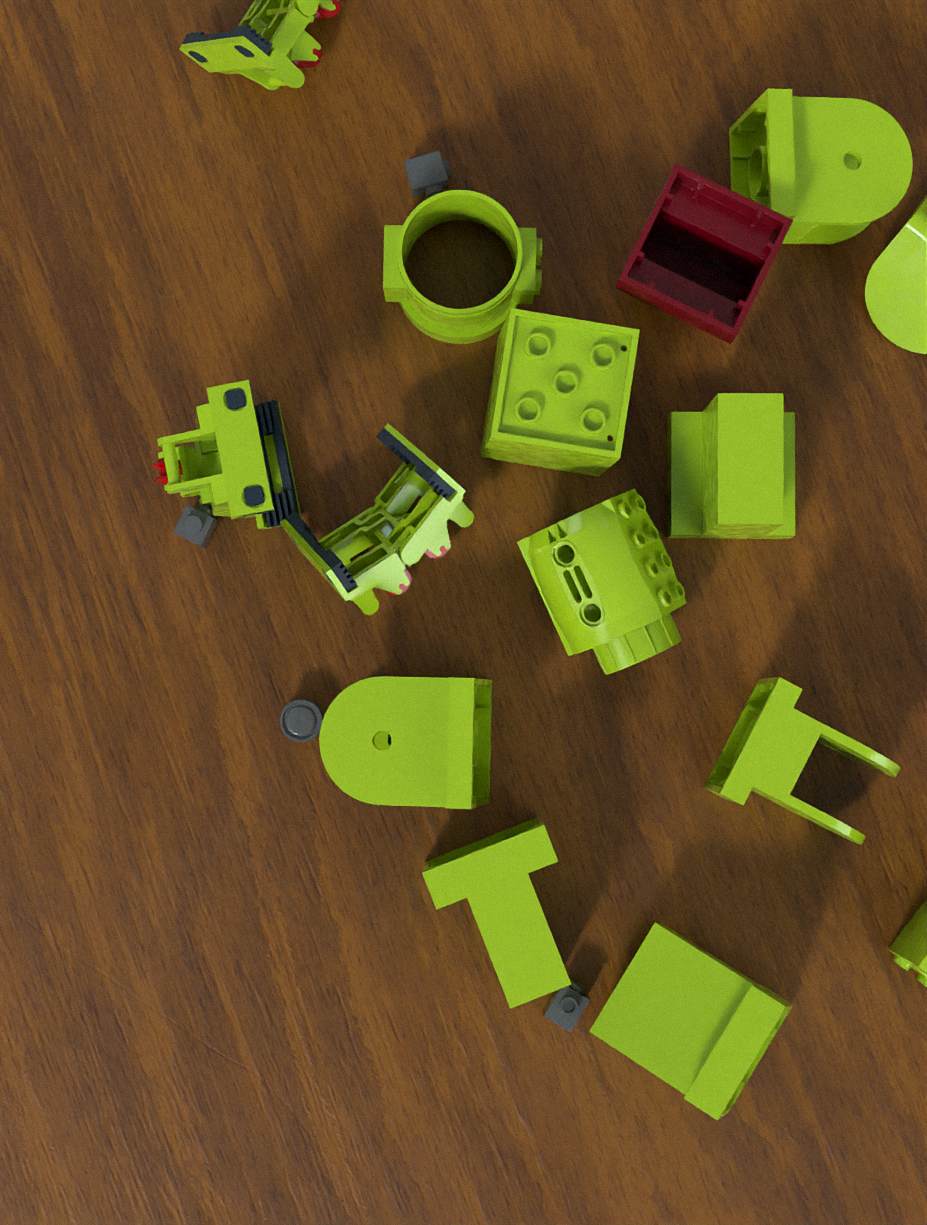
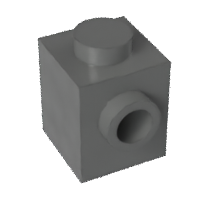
M439 151L404 161L405 172L413 198L423 195L431 197L444 192L443 189L448 188V178L452 177L448 160H442Z
M198 503L195 508L186 505L173 532L206 549L219 521L212 517V510Z
M572 979L570 980L572 985L554 991L542 1011L544 1017L570 1033L590 1001L588 995L585 994L587 989Z

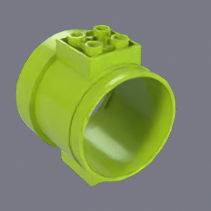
M450 190L433 195L420 203L410 213L403 225H384L383 291L385 301L399 302L411 323L433 339L452 344H468L484 340L502 329L510 308L518 309L520 304H533L534 296L540 295L542 269H536V265L541 263L542 238H536V228H517L515 221L507 210L494 199L484 194L470 190ZM453 220L477 222L493 230L505 242L511 253L515 270L509 283L495 298L476 307L453 309L431 302L412 285L405 271L409 252L423 233L443 222Z

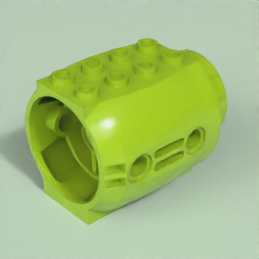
M636 489L610 498L517 542L568 656L593 648L605 675L646 660L682 641L670 613L687 603L685 591L676 578L671 559L665 550L656 527L646 512L645 502L637 494Z

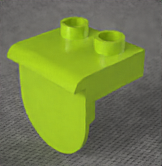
M927 195L899 233L874 262L865 285L866 306L877 329L897 346L921 354H927Z

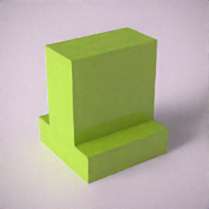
M717 393L703 412H671L667 417V538L790 539L795 536V412H784L783 393Z
M539 817L425 861L422 870L436 910L462 899H468L510 1009L572 985L528 875L530 872L558 862L546 828Z
M655 922L589 1032L685 1094V1100L718 1121L730 1112L793 1004L763 985L757 984L664 924Z

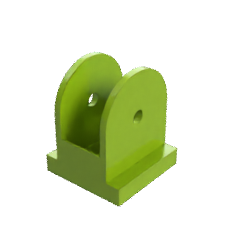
M768 88L729 128L731 190L793 220L782 244H835L846 241L863 231L871 222L883 217L895 208L904 197L910 184L913 168L912 152L903 129L887 111L865 100L854 98L792 96V89Z
M380 676L366 678L350 685L332 701L321 724L319 745L326 771L342 791L364 803L390 806L445 807L447 809H473L488 804L490 802L492 680L454 677Z
M780 677L758 679L703 788L726 800L741 805L745 804L752 790L805 819L862 845L866 838L864 834L790 795L816 742L860 764L892 777H897L901 768L873 749L794 709L803 690L802 688Z

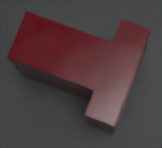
M675 163L615 288L731 344L736 338L793 220Z

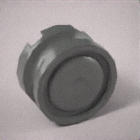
M295 700L288 703L282 710L280 728L288 739L295 742H308L320 734L324 715L314 702Z

